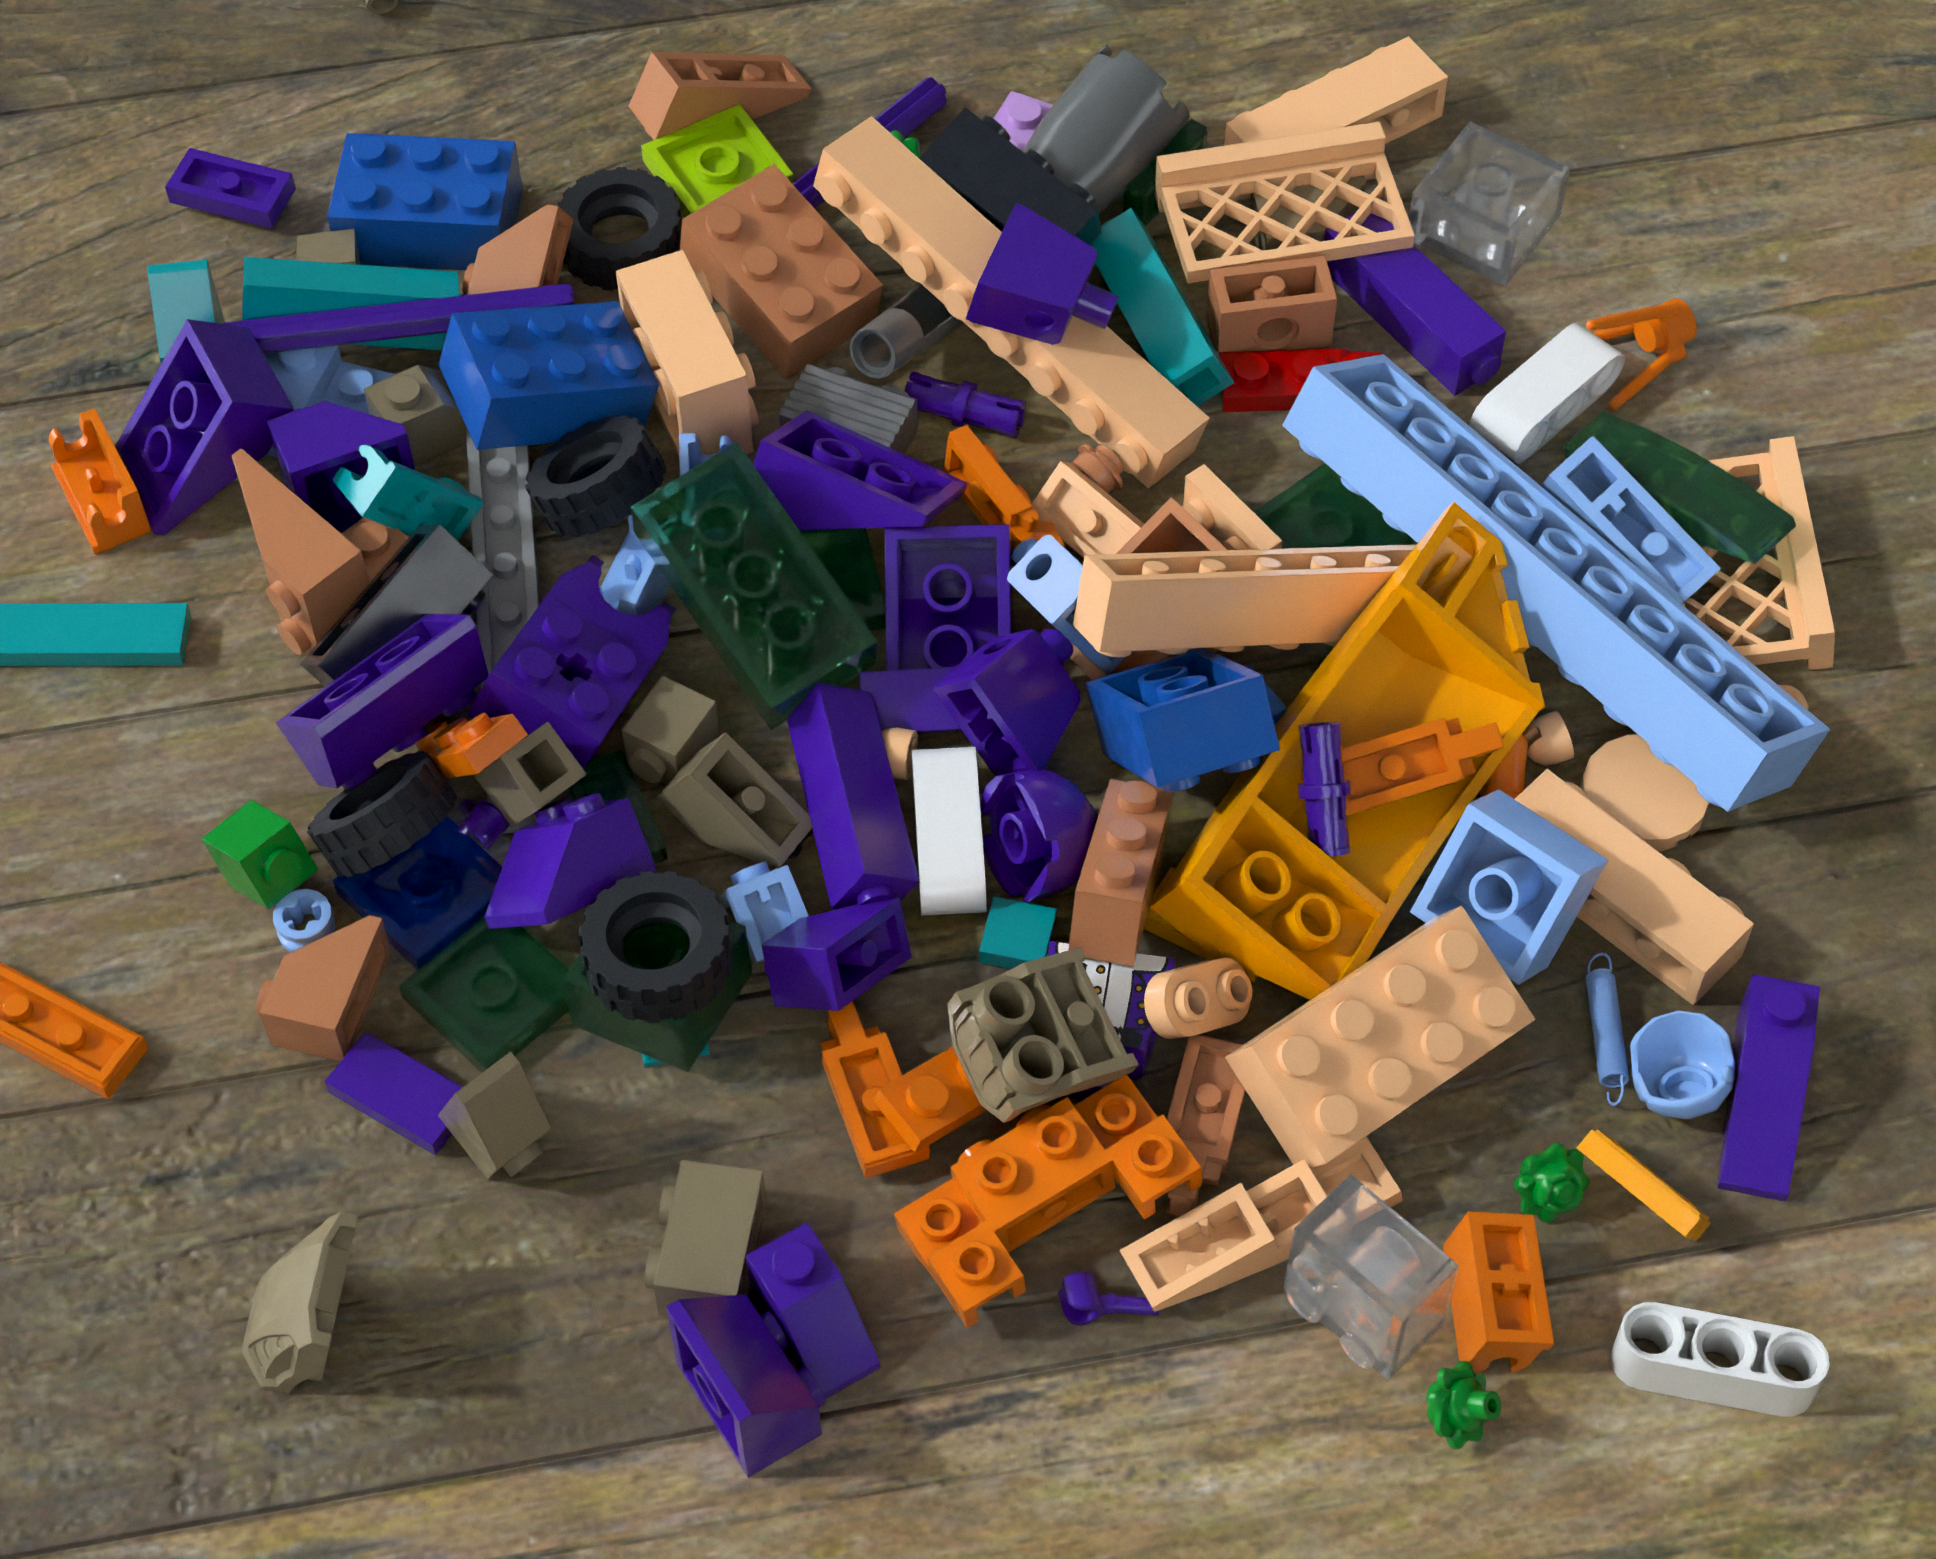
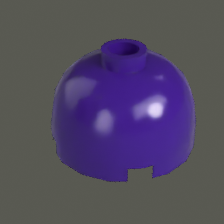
M1049 770L1016 771L998 775L986 785L980 802L981 815L991 813L990 826L992 833L982 836L983 851L990 870L1003 891L1010 896L1023 894L1026 896L1023 901L1031 902L1052 897L1068 890L1079 880L1098 819L1097 811L1093 805L1090 804L1074 782L1061 774Z

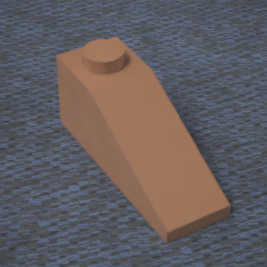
M651 52L628 107L644 126L647 134L655 140L738 104L743 107L753 120L808 98L812 88L785 55Z

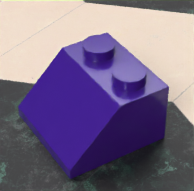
M327 401L303 409H296L285 415L267 420L284 485L341 534L363 517L332 479L341 466L358 474L360 479L366 475L368 460L360 454L359 447L361 445H369L379 449L389 461L391 460L415 470L408 435L403 424Z
M596 793L574 802L570 798L560 799L536 811L534 815L537 822L523 827L514 833L485 914V919L489 929L550 924L596 902V896L605 888L607 890L616 885V881L626 876L632 878L641 875L640 872L646 871L657 873L658 871L629 798L603 802L601 794Z
M746 1294L679 1299L666 1306L677 1366L748 1478L822 1435L819 1407L825 1404L824 1396L810 1371L806 1367L795 1371L783 1352L789 1348L787 1339L777 1320L769 1311L759 1315Z

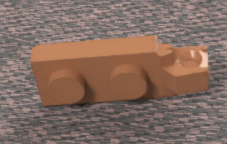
M1198 1034L1189 1036L1167 1120L1201 1166L1202 1183L1218 1187L1221 1173L1225 1174L1246 1094V1090L1225 1057L1241 1047L1242 1044ZM1182 1183L1169 1191L1166 1213L1182 1216L1196 1208L1201 1186L1190 1192L1185 1183Z

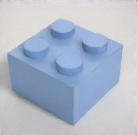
M1498 789L1467 805L1410 913L1427 923L1431 919L1462 905L1509 979L1520 985L1548 968L1608 860Z

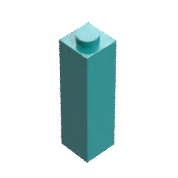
M1130 208L1116 218L1105 222L1101 226L1102 233L1090 245L1095 248L1098 254L1095 264L1111 293L1119 296L1117 304L1151 366L1196 406H1199L1235 383L1154 238L1134 211Z
M244 257L241 321L454 297L465 294H459L458 272ZM447 333L353 343L351 345L443 350Z

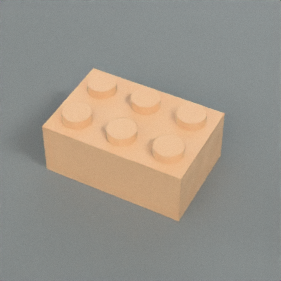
M683 250L617 270L620 307L659 384L653 405L678 456V434L695 433L700 442L701 452L704 454L712 455L720 452L719 441L722 435H727L733 441L735 458L754 452L752 427L759 425V419L753 399L748 393V389L756 385L753 369L745 353L736 355L732 347L734 345V338L726 314L723 311L714 312L711 306L713 303L712 293L702 270L693 271Z

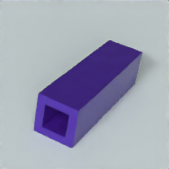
M1355 213L1346 217V219L1350 220ZM1372 213L1361 225L1376 233L1395 230L1393 225L1387 220ZM1327 228L1324 241L1334 240L1339 233ZM1414 245L1413 248L1327 261L1331 279L1454 396L1474 384L1482 385L1486 383L1499 370L1502 363L1501 356L1506 330Z
M818 682L787 718V723L831 909H840L856 904L864 905L895 897H900L901 902L920 881L872 692Z

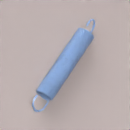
M1601 952L1590 960L1585 980L1599 1082L1609 1088L1621 1087L1620 1097L1615 1103L1610 1101V1092H1607L1608 1103L1611 1106H1615L1623 1097L1624 1085L1629 1082L1615 976L1610 973L1612 972V962L1607 953ZM1602 955L1608 959L1610 969L1602 968L1590 972L1591 963L1596 957Z

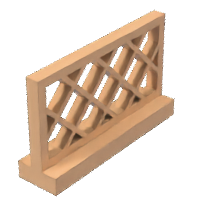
M1380 121L1157 156L1155 199L1159 212H1165L1187 284L1209 280L1210 269L1325 256L1326 261L1413 248L1415 235L1384 153L1386 137ZM1364 176L1365 180L1376 179L1378 186L1371 194H1368L1346 183L1352 177ZM1310 184L1324 192L1315 203H1312L1291 193L1295 186ZM1251 193L1268 199L1259 212L1235 201L1250 199ZM1335 197L1359 207L1350 220L1326 209ZM1280 205L1304 216L1294 229L1270 218ZM1199 206L1212 208L1202 221L1180 210ZM1372 213L1391 222L1395 230L1376 233L1361 225ZM1224 214L1247 225L1237 238L1214 227ZM1315 222L1339 233L1334 240L1321 242L1305 235ZM1261 231L1282 241V244L1278 249L1263 251L1250 245L1249 242ZM1202 240L1226 250L1221 258L1196 261L1194 250Z
M1794 436L1770 439L1768 453L1648 468L1651 496L1672 518L1676 519L1675 521L1683 529L1688 526L1711 539L1702 548L1711 558L1723 546L1746 559L1731 577L1718 571L1708 580V582L1720 589L1705 605L1690 597L1682 605L1703 623L1729 637L1727 643L1753 665L1806 659L1808 671L1833 668L1835 629ZM1759 474L1761 486L1748 500L1725 488L1732 478ZM1689 484L1701 491V493L1685 508L1667 498L1664 487ZM1713 499L1736 511L1722 528L1699 516V513ZM1763 502H1764V504H1765V509H1766V510L1760 508V505H1761ZM1748 518L1770 530V535L1758 548L1734 536L1735 532ZM1773 550H1774V554H1775V559H1774L1773 557L1769 556V554H1770ZM1757 567L1780 579V584L1767 598L1743 584ZM1731 596L1756 609L1741 626L1716 613ZM1783 599H1784L1785 608H1783L1782 606L1778 605ZM1769 616L1790 629L1792 640L1767 643L1752 633Z

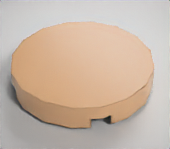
M1625 735L1606 742L1590 757L1582 777L1580 788L1586 793L1589 800L1615 820H1622L1636 830L1643 841L1657 851H1665L1676 847L1678 841L1687 838L1689 835L1692 837L1700 829L1709 804L1698 793L1696 784L1675 766L1668 765L1659 760L1651 752L1650 744L1639 735Z

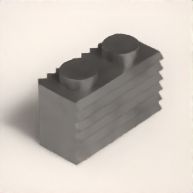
M806 364L804 372L800 374L799 381H796L794 389H791L789 398H786L785 404L781 406L779 412L780 427L808 410L905 454L918 431L917 399L909 397L904 390L894 385L878 387L857 380L851 373L839 367H830L826 370Z

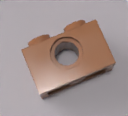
M1325 256L1210 269L1206 318L1213 345L1218 354L1219 352L1300 350L1332 345L1337 296Z

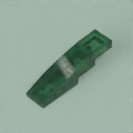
M1604 411L1597 415L1562 447L1567 459L1590 437L1594 436L1696 543L1744 561L1756 564L1796 527L1793 516L1740 479L1695 452L1647 428Z

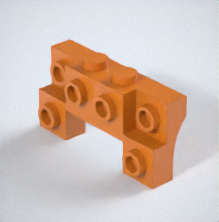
M1125 1075L1076 1105H1073L1070 1099L1066 1097L1051 1107L1049 1105L1038 1106L1026 1113L1019 1120L1016 1128L993 1142L986 1139L973 1144L962 1153L958 1162L950 1167L952 1179L895 1212L894 1217L898 1231L915 1257L936 1281L966 1328H969L979 1322L976 1310L978 1307L1006 1290L1010 1291L1014 1299L1026 1292L1024 1275L1009 1255V1252L1115 1189L1114 1178L1145 1220L1156 1213L1155 1200L1180 1184L1185 1183L1190 1192L1202 1186V1169L1165 1116L1157 1117L1128 1075Z

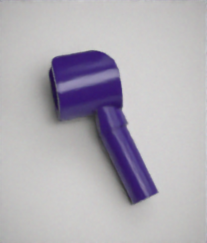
M466 799L460 804L459 809L465 819L457 827L458 832L464 836L473 833L480 839L483 848L489 851L510 824L499 809L487 801L482 800L475 805L472 800Z
M1077 1272L1067 1275L1062 1281L1064 1289L1058 1291L1063 1313L1067 1320L1074 1325L1089 1324L1102 1317L1103 1314L1159 1315V1311H1153L1146 1297L1100 1294L1095 1276L1090 1272Z

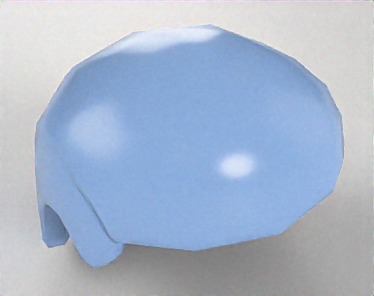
M1677 1010L1652 1018L1634 1035L1630 1045L1633 1083L1640 1101L1646 1103L1649 1110L1663 1117L1690 1120L1716 1111L1733 1089L1735 1060L1730 1037L1722 1026L1704 1013Z

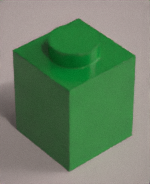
M252 799L201 838L229 886L268 910L318 871L316 864L291 822Z

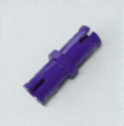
M915 371L910 374L909 379L913 382L907 381L904 391L909 397L917 399L918 411L952 420V425L956 427L969 424L997 431L1013 438H1017L1019 435V428H1022L1026 413L1025 401L1001 397L978 390L976 383L965 380L960 385L935 379Z
M1317 722L1299 725L1298 730L1303 760V783L1298 784V793L1300 799H1305L1308 839L1329 857L1349 854L1351 850L1347 830L1346 796L1351 794L1350 780L1344 779L1341 754V722Z

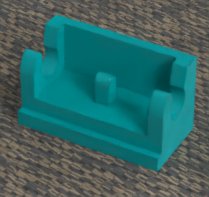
M361 445L359 447L361 456L368 460V470L362 479H360L358 474L342 466L332 479L362 517L395 530L399 529L408 535H411L419 525L440 524L458 541L484 504L479 496L467 492L459 482L446 477L437 480L391 460L389 461L379 449L369 445Z

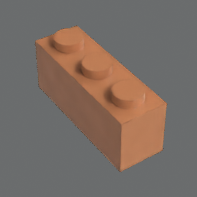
M1114 779L1109 780L1075 890L1068 950L1081 947L1086 958L1134 967L1165 855L1173 792L1163 791L1162 788L1153 787L1143 781L1125 782Z

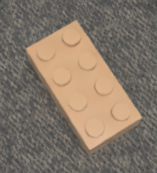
M1461 905L1431 919L1227 1055L1225 1059L1292 1164L1294 1165L1305 1159L1311 1169L1327 1164L1536 1019Z

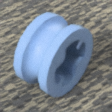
M310 889L292 891L281 899L274 908L273 924L282 946L289 952L300 949L336 931V921L332 914L331 905L327 898L318 891ZM304 915H314L315 920L308 921L305 930H295L294 924H300Z

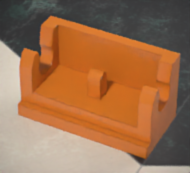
M93 408L79 414V427L83 433L79 440L73 443H65L61 432L54 428L49 434V444L56 461L50 464L53 473L96 555L152 531L138 490L96 409Z
M1468 1211L1443 1244L1459 1361H1469L1474 1373H1481L1490 1367L1491 1361L1508 1357L1510 1371L1517 1372L1528 1367L1542 1350H1550L1554 1345L1534 1215Z

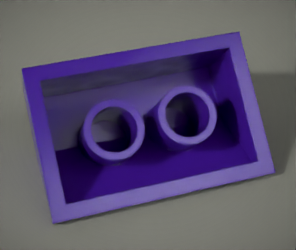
M426 614L277 721V726L317 784L337 789L342 786L344 790L359 785L376 771L377 768L373 762L393 748L396 753L401 752L421 740L427 733L424 725L441 712L445 716L454 714L470 704L477 697L474 688L484 682L489 676L477 627L470 615Z

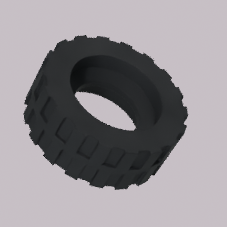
M616 167L614 170L602 169L595 171L593 175L583 176L576 180L577 183L572 188L568 187L563 193L562 201H558L557 206L574 219L563 263L568 265L569 272L575 278L578 276L586 285L591 287L595 285L602 287V290L613 291V289H618L617 270L680 251L682 215L676 192L672 187L665 185V180L657 175L655 177L649 175L645 170L638 168L637 170H629L627 167ZM617 215L637 216L645 219L648 224L646 234L624 243H607L596 240L592 234V228L599 221Z
M620 415L614 418L609 416L593 423L591 421L584 424L581 428L573 432L570 431L562 436V439L555 444H551L545 450V453L532 464L533 468L526 476L528 484L525 487L551 531H555L557 535L562 537L565 535H570L571 538L580 537L583 534L589 533L591 535L600 532L601 529L606 527H612L620 523V520L628 515L631 516L638 511L639 507L646 501L648 502L655 495V490L662 485L666 466L640 420L635 417L630 419L627 415Z
M417 751L416 753H408L400 758L384 763L364 782L351 789L344 790L332 798L313 817L314 820L309 823V831L307 833L337 876L342 877L345 875L346 878L352 877L355 874L365 873L378 865L388 862L391 858L401 852L403 853L418 840L424 838L454 808V801L457 800V795L428 752Z
M646 871L640 872L641 875L632 878L626 876L616 881V885L607 890L605 888L596 896V902L592 906L589 905L583 915L585 922L579 929L580 950L586 978H588L592 993L595 997L599 996L601 998L603 1006L609 1011L613 1012L615 1010L621 1013L623 1018L635 1021V1019L647 1020V1023H660V1020L667 1019L676 1021L686 1018V1014L696 1010L699 1012L708 1006V1001L714 995L718 997L724 989L726 977H730L733 968L731 959L733 957L728 916L724 905L720 906L718 895L711 888L706 889L701 885L700 880L692 876L686 878L673 871H666L665 873ZM649 925H677L689 936L690 948L686 957L666 968L654 970L635 968L626 960L623 954L624 943L628 935Z

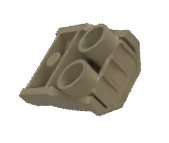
M1081 947L1024 962L987 981L956 991L947 1004L954 1051L980 1105L1003 1123L1009 1122L1020 1113L1053 1099L1117 1080L1133 1072L1139 1065L1133 1053H1126L1082 964L1086 957Z
M339 1212L328 1217L316 1230L284 1254L262 1276L256 1286L241 1352L261 1389L290 1394L298 1383L306 1379L322 1382L358 1215Z

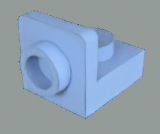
M765 861L736 872L730 876L734 886L727 888L720 896L724 907H730L753 964L764 961L761 947L764 942L796 920L809 916L788 865L770 871Z

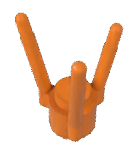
M1674 298L1660 305L1591 319L1586 323L1587 330L1592 331L1593 334L1604 341L1634 333L1637 343L1644 351H1654L1661 354L1660 357L1608 402L1609 409L1617 410L1669 365L1687 357L1683 344L1695 338L1697 325L1692 310L1682 299Z

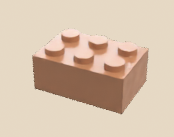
M775 164L682 219L680 250L684 251L693 271L702 270L704 272L714 299L785 379L805 368L806 364L813 363L852 338L858 330L877 317L883 284Z

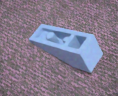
M1594 436L1590 437L1549 474L1541 485L1542 488L1681 604L1721 569Z

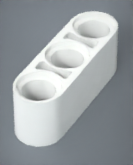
M1578 322L1572 323L1491 390L1475 409L1469 426L1517 464L1523 463L1612 386L1623 369L1625 356Z
M976 747L912 750L921 916L986 912V882Z
M1643 1302L1635 1305L1624 1315L1610 1353L1611 1367L1616 1376L1628 1386L1639 1390L1780 1417H1793L1804 1413L1810 1407L1830 1366L1829 1355L1823 1343L1813 1334L1803 1330L1657 1302ZM1645 1338L1653 1341L1660 1347L1662 1353L1649 1354L1641 1351L1634 1344L1633 1340ZM1717 1352L1723 1354L1731 1361L1733 1367L1725 1368L1714 1365L1706 1358L1704 1353ZM1787 1365L1795 1368L1801 1373L1804 1381H1792L1785 1378L1779 1373L1776 1366Z

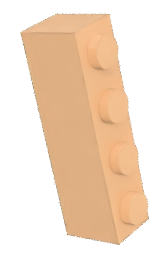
M1408 36L1387 47L1378 48L1370 55L1343 68L1334 69L1326 76L1301 88L1287 91L1281 97L1263 106L1239 114L1233 120L1226 123L1224 146L1379 121L1386 137V144L1442 117L1448 76Z
M1546 769L1515 798L1516 801L1608 860L1577 917L1694 1006L1742 957L1754 923L1744 916L1741 909L1731 900L1718 897L1694 879L1688 869L1679 861L1666 858L1643 841L1636 830L1622 820H1615L1591 802L1580 787L1571 782H1564L1550 770Z

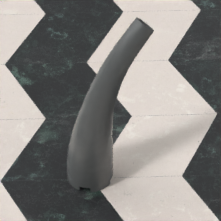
M1108 44L1103 45L1046 113L1022 151L1024 153L1028 149L1036 151L1054 169L1053 176L1068 187L1075 183L1089 192L1098 203V215L1129 190L1190 118L1189 111L1184 102H1178L1172 108L1163 98L1161 91L1167 85V82L1159 74L1124 49L1115 59L1111 58L1113 51ZM918 282L891 307L855 333L850 343L851 358L855 366L863 374L870 378L881 379L889 376L913 358L933 347L964 324V322L953 317L945 305Z

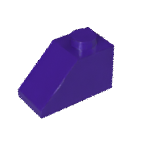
M900 897L864 905L856 904L800 918L761 945L764 968L768 976L774 1006L839 1011L912 957Z
M808 1222L746 1255L750 1289L764 1313L769 1311L775 1317L787 1339L789 1354L799 1369L806 1367L810 1371L824 1399L881 1368L879 1358L844 1279Z

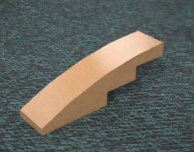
M1366 1136L1327 1164L1310 1169L1305 1159L1248 1191L1245 1190L1242 1183H1239L1120 1249V1252L1153 1311L1156 1312L1212 1292L1279 1264L1402 1202L1403 1198L1401 1190Z

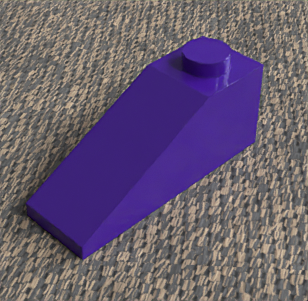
M1755 974L1751 976L1737 1013L1733 1047L1735 1080L1733 1089L1728 1094L1717 1186L1719 1189L1785 1202L1788 1198L1814 1049L1820 993L1819 986Z

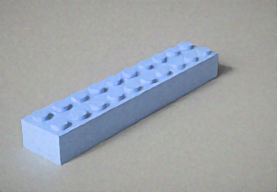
M1384 354L1312 368L1282 425L1299 440L1301 449L1308 455L1326 463L1341 476L1340 480L1348 490L1357 495L1364 496L1383 513V519L1388 525L1408 534L1417 543H1419L1446 508L1453 502L1502 542L1508 564L1501 571L1509 600L1518 601L1529 645L1538 647L1558 665V670L1563 677L1576 685L1583 686L1603 704L1604 711L1609 717L1620 724L1629 726L1650 744L1651 752L1659 760L1668 765L1675 766L1696 784L1698 793L1706 801L1715 806L1722 807L1727 812L1793 785L1830 731L1829 727Z

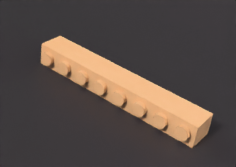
M872 116L823 148L813 187L820 192L824 200L831 206L837 207L862 230L870 242L879 245L897 261L911 279L920 282L938 298L953 317L962 320L987 343L994 354L1010 363L1030 382L1036 392L1046 396L1072 420L1077 429L1089 435L1098 444L1105 445L1111 449L1122 462L1124 471L1134 475L1149 489L1195 452L1210 417L1108 326L1104 330L1072 316L1061 342L1051 345L966 320L978 281L1002 232Z

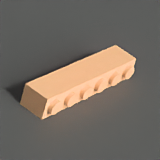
M1416 545L1085 555L1073 626L1094 646L1097 652L1110 657H1126L1132 651L1157 650L1166 654L1181 655L1187 653L1189 648L1212 647L1224 652H1239L1244 649V646L1269 645L1283 650L1296 649L1301 643H1324L1335 647Z

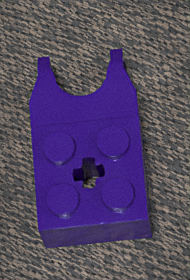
M594 555L586 563L560 576L492 669L467 714L472 719L482 713H486L489 718L514 714L528 735L546 722H549L583 770L586 769L668 644L670 619L676 611V608L665 601L662 605L654 607L648 613L638 616L624 614L614 609L605 601L599 588V579L602 574L601 568L605 562Z

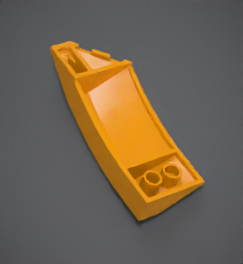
M1455 502L1446 508L1353 622L1276 723L1275 730L1280 750L1260 756V765L1240 773L1150 908L1200 949L1219 958H1231L1237 961L1243 969L1309 1000L1367 962L1397 911L1464 813L1467 805L1473 801L1537 713L1546 707L1540 684L1530 681L1523 652L1530 648L1518 601L1509 600L1501 571L1508 564L1502 542ZM1444 717L1446 721L1459 718L1463 732L1497 722L1504 747L1499 748L1497 751L1472 758L1476 771L1475 774L1466 776L1464 780L1347 816V830L1351 850L1349 854L1329 857L1308 839L1305 799H1300L1298 793V784L1303 783V760L1298 730L1299 725L1317 722H1341V749Z

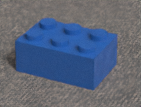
M347 133L327 215L330 231L355 229L361 265L466 270L470 263H475L478 248L517 223L523 185L515 141Z
M618 301L452 313L439 361V367L477 450L556 443L570 431L573 432L584 424L591 421L593 423L609 416L614 418L620 415H627L630 419L635 417L645 427L659 386Z
M1194 649L1185 654L1171 656L1085 683L1103 754L1155 787H1162L1163 791L1173 792L1191 788L1201 782V774L1221 768L1227 773L1252 769L1261 764L1260 756L1280 750L1263 675L1208 649Z

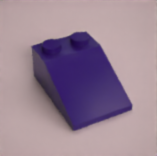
M187 319L115 444V448L138 490L145 514L154 534H167L234 481L238 476L231 455L239 449L244 450L257 462L268 454L273 446L267 420L285 415L294 410L253 334L247 327Z
M806 410L761 440L740 505L758 513V518L763 523L778 529L821 530L922 527L963 495L967 482Z
M1009 524L885 528L886 671L957 667L988 641L998 636L1013 633V586L1007 581L1008 573L1013 568L1011 565L1012 535Z

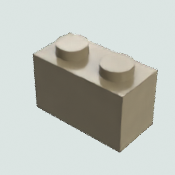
M681 1160L676 1185L666 1183L661 1196L659 1223L660 1225H666L662 1247L651 1246L645 1270V1287L654 1288L659 1315L668 1316L666 1306L679 1299L748 1295L750 1282L746 1255L757 1250L767 1203L763 1171Z

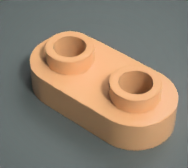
M1231 958L1207 960L1164 971L1154 975L1146 987L1144 996L1145 1013L1152 1029L1165 1039L1195 1036L1236 1024L1243 1020L1250 1007L1252 984L1242 966Z

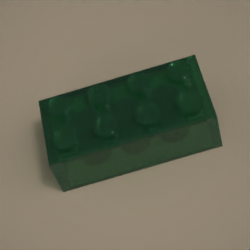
M737 442L631 506L635 535L771 731L787 721L790 714L818 682L841 687L860 675V672H864L875 665L878 641Z

